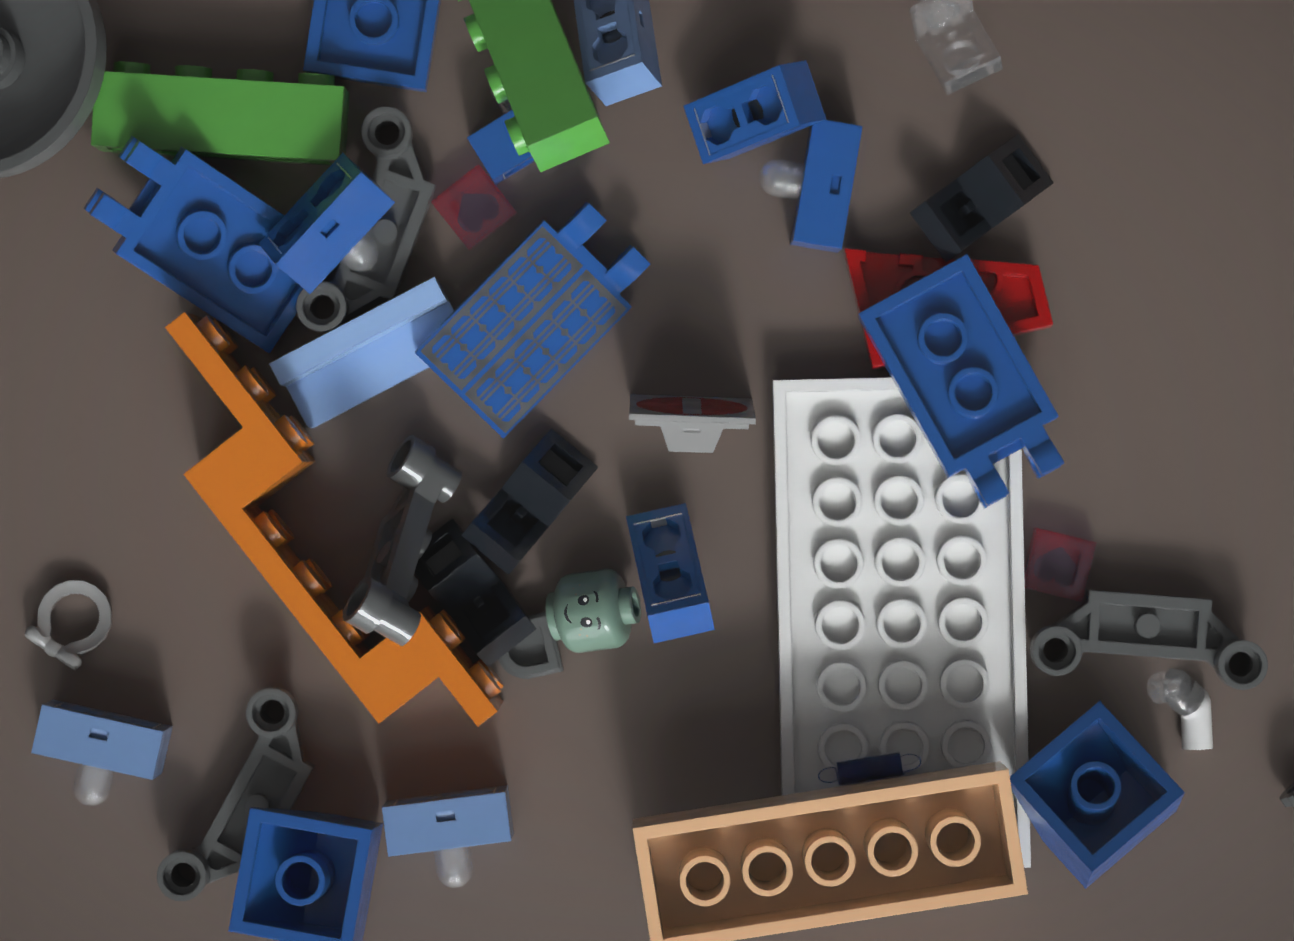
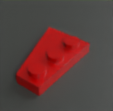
M847 248L843 250L858 313L955 261L950 259L948 262H945L943 258L923 257V255L885 254ZM971 259L1013 336L1053 326L1039 265ZM861 324L871 369L885 367Z

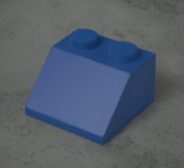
M1101 701L1096 703L1010 776L1012 792L1041 839L1085 889L1174 814L1185 794L1178 784Z
M251 807L228 931L278 941H363L383 823L324 812Z

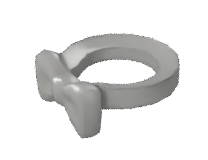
M68 580L55 585L44 595L38 608L37 627L29 626L26 628L24 635L28 640L44 649L49 656L56 657L69 668L76 670L82 664L79 656L95 649L106 639L112 626V610L107 597L97 586L83 580ZM70 594H82L89 597L97 605L99 623L89 637L71 642L66 646L61 645L51 638V612L55 604L62 597Z

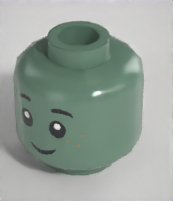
M605 568L567 574L557 582L555 591L547 595L546 618L548 628L553 639L557 641L562 640L565 647L575 653L621 647L629 639L632 624L639 623L641 619V604L638 592L634 586L627 587L621 575L612 569Z

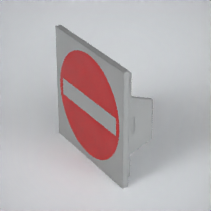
M630 394L629 420H635V425L660 426L669 452L713 453L723 429H749V424L756 425L753 400L749 398Z

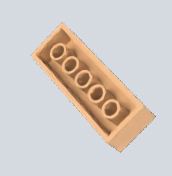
M1000 761L633 819V835L650 941H734L1028 894L1009 769Z

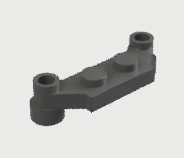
M385 106L374 109L365 117L361 128L363 142L375 154L377 160L372 179L395 203L341 260L336 276L329 283L321 282L311 294L304 289L300 292L296 303L297 314L301 322L312 330L318 332L332 331L340 327L346 318L382 297L391 300L398 293L437 186L425 181L412 145L413 130L411 123L396 108ZM386 126H396L399 128V138L391 145H384L379 141V134ZM330 297L334 301L335 310L329 318L320 319L316 315V304L320 299Z
M410 435L401 443L389 463L387 477L404 488L390 512L381 521L364 579L351 593L343 611V621L366 634L374 630L400 646H404L412 638L421 619V614L409 607L408 603L418 586V578L413 576L417 562L426 551L432 538V531L427 529L434 504L436 500L442 503L446 502L457 489L462 477L460 470L435 456L434 447L414 435Z
M1086 589L1085 602L1054 624L1038 630L1033 636L1029 648L1030 657L1035 666L1053 676H1062L1072 672L1078 666L1084 652L1206 661L1215 669L1216 675L1224 684L1238 690H1248L1256 687L1264 680L1268 671V660L1263 649L1251 641L1239 639L1212 613V599ZM1052 638H1058L1061 643L1060 654L1054 659H1046L1043 652L1045 643ZM1240 652L1244 659L1243 666L1238 672L1232 673L1229 669V660L1233 654Z
M270 686L263 688L250 698L246 707V719L251 729L259 735V739L202 843L192 849L173 851L160 863L157 870V883L162 893L168 898L175 901L191 900L199 895L207 884L239 872L251 807L291 810L315 764L307 761L304 757L297 721L298 705L294 696L286 689ZM268 700H277L283 705L285 713L282 720H274L269 717L266 712ZM179 863H188L194 868L196 873L195 880H186L180 875L178 870Z

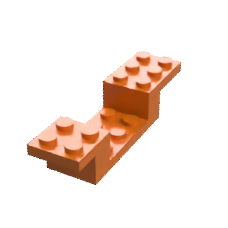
M184 312L165 327L243 427L183 475L378 724L438 677L477 727L498 712L503 703L498 694L501 692L504 684L490 666L488 667L481 659L473 663L459 645L466 638L445 609L438 614H435L429 605L419 612L421 614L419 626L412 638L404 646H400L385 638L371 650L363 641L370 636V633L366 634L343 621L344 609L339 610L325 593L332 587L327 576L311 558H308L306 561H300L287 544L294 539V535L279 515L272 509L266 512L265 510L261 511L258 507L315 462L307 451L315 443L294 416L287 417L284 414L280 417L269 403L277 395L262 374L255 367L251 369L247 365L241 367L231 353L239 346L216 318L212 320L207 315L203 318Z

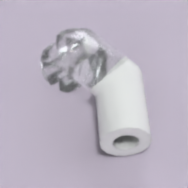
M1170 668L1167 672L1156 671L1153 673L1147 684L1148 695L1154 703H1167L1169 707L1181 715L1182 749H1212V713L1208 692L1183 670Z

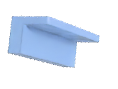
M433 277L269 363L280 386L287 387L306 425L309 428H315L430 368L415 354V351L454 312V309L439 281Z

